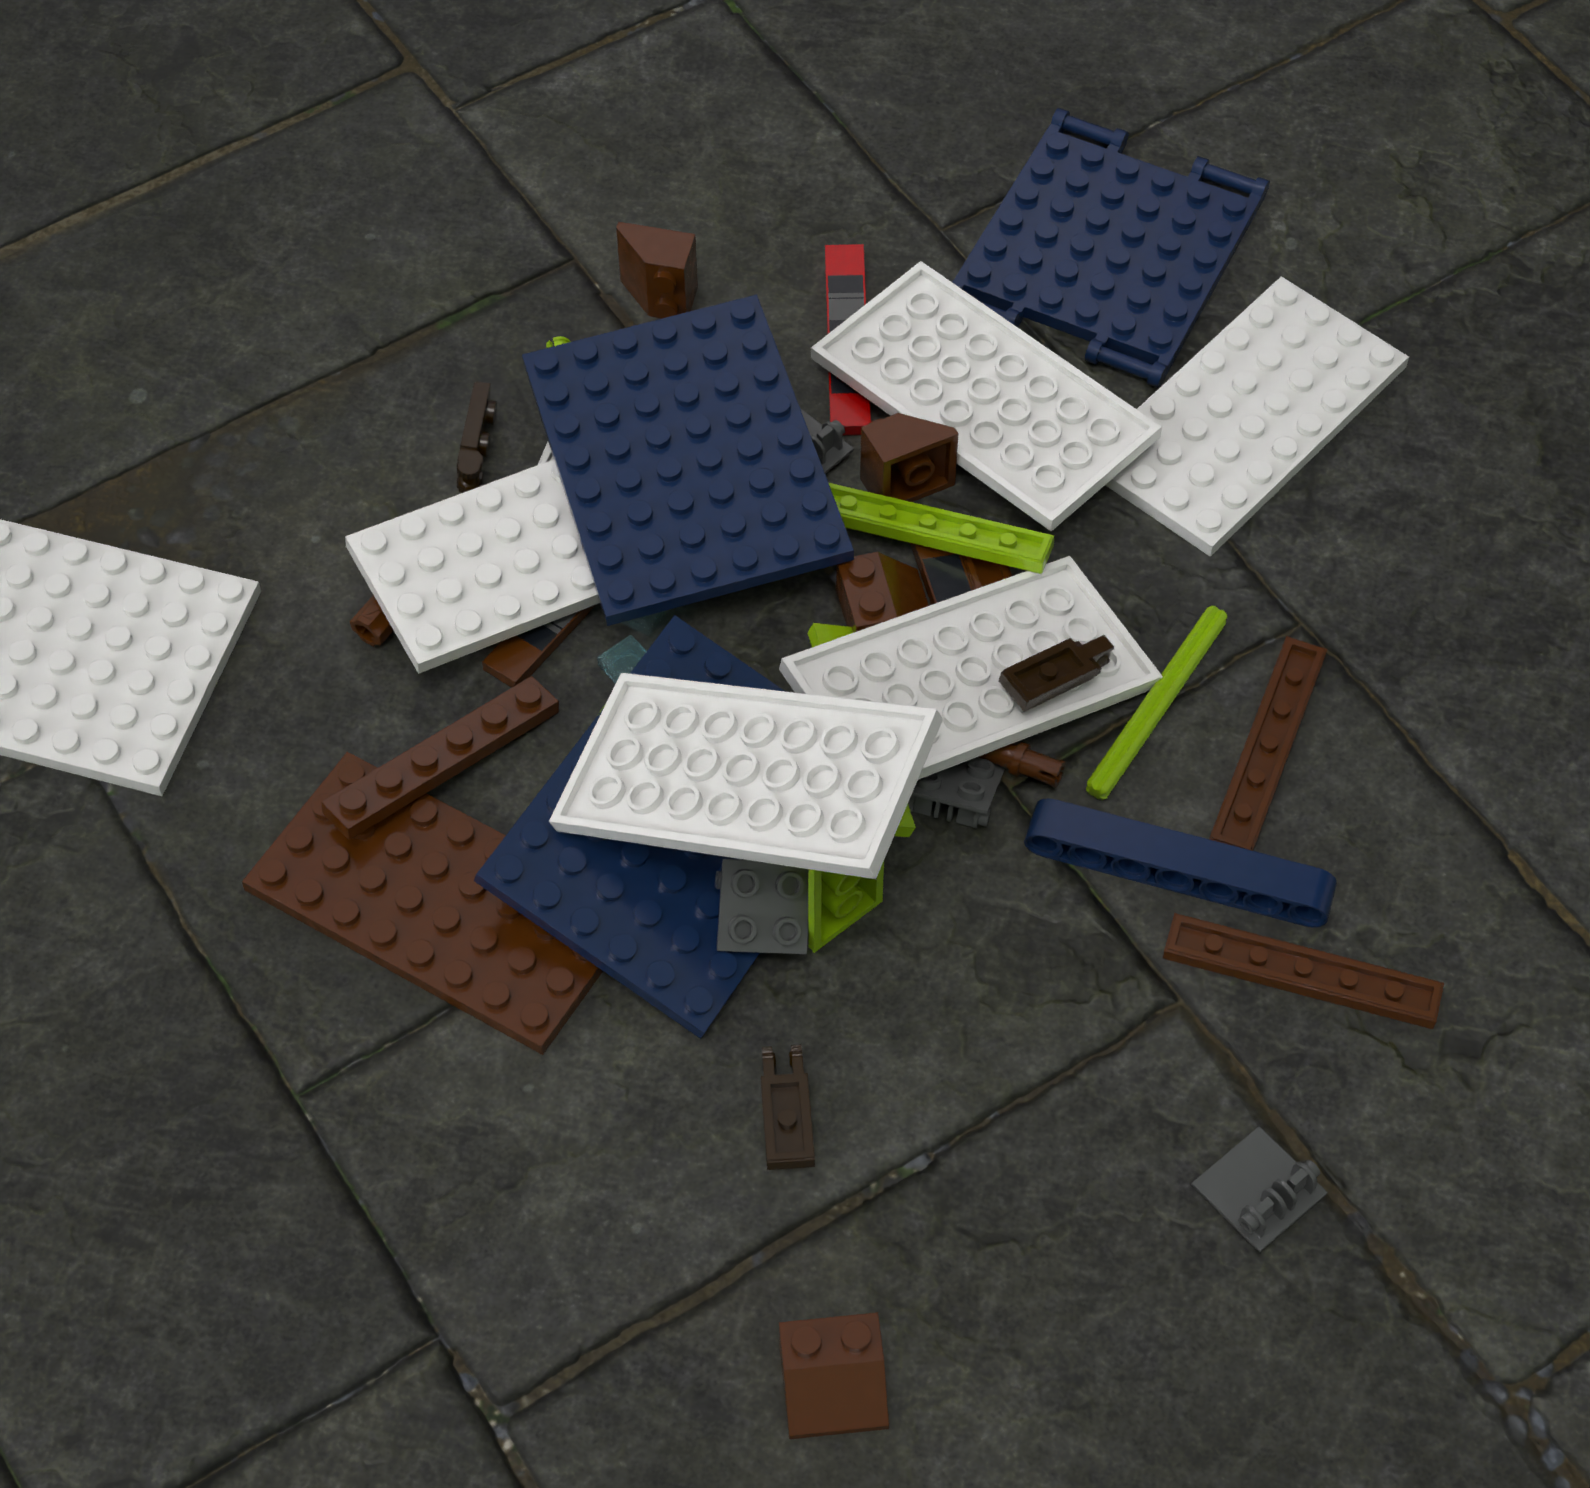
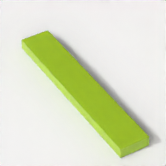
M829 483L846 528L1039 574L1043 573L1054 547V535Z

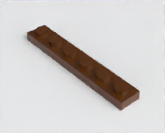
M530 676L321 802L322 813L350 840L559 713V701L533 676Z

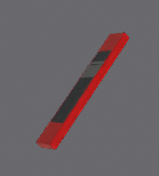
M864 244L825 245L827 334L866 304ZM828 371L830 422L834 420L839 421L845 428L843 435H861V427L871 423L870 401Z

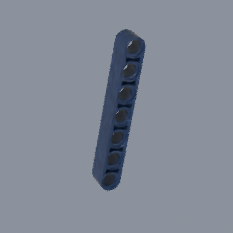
M1050 798L1037 801L1024 840L1025 846L1029 851L1045 858L1306 927H1321L1328 922L1337 880L1331 873L1317 867Z

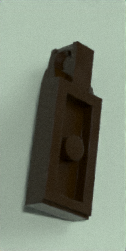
M1105 635L1083 645L1079 641L1074 642L1072 638H1069L1004 669L1000 674L999 683L1025 712L1092 680L1101 673V667L1110 662L1109 658L1114 646Z

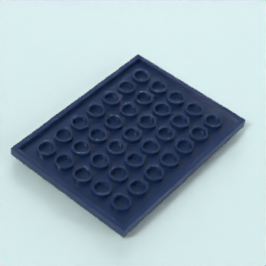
M757 294L522 354L524 368L607 626L854 559L853 546Z
M676 615L673 616L630 673L784 691ZM602 709L477 872L474 882L701 1039L760 954L757 952L717 951L720 889L715 887V876L717 871H722V859L737 858L558 832L554 829L549 820L603 711Z

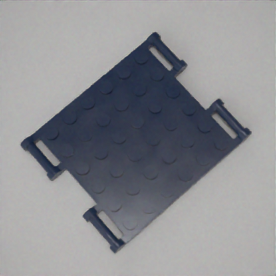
M1057 108L1051 124L952 283L1016 327L1020 325L1023 318H1027L1090 341L1085 353V361L1095 365L1099 362L1147 379V384L1160 388L1264 201L1269 189L1270 180L1261 177L1255 180L1211 165L1209 164V159L1197 156L1188 177L1122 154L1127 144L1128 131L1119 128L1113 131L1070 116L1069 111ZM1066 130L1109 146L1104 148L1063 134V132ZM1207 179L1250 194V196L1247 198L1202 181Z

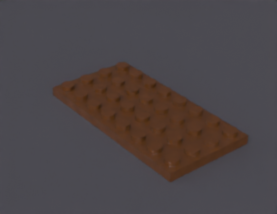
M346 752L243 879L244 890L543 1055L603 971L474 882L477 872L506 835L429 794H424L348 840L322 813L321 802L377 769V767Z

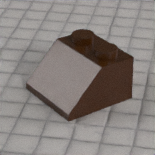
M618 222L616 231L620 279L623 285L648 316L662 319L690 312L698 289L695 234Z
M901 413L884 419H876L868 425L861 427L860 480L868 492L909 502H914L955 486L959 433L954 427Z
M880 552L854 556L852 561L836 565V591L846 626L852 627L853 633L929 606L918 569Z
M878 1312L779 1322V1347L789 1439L889 1429L885 1365Z

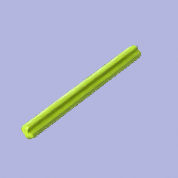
M1216 606L1206 608L1161 675L1163 677L1150 689L1088 779L1086 791L1089 795L1094 796L1098 800H1104L1109 796L1225 626L1227 613L1224 610H1219Z

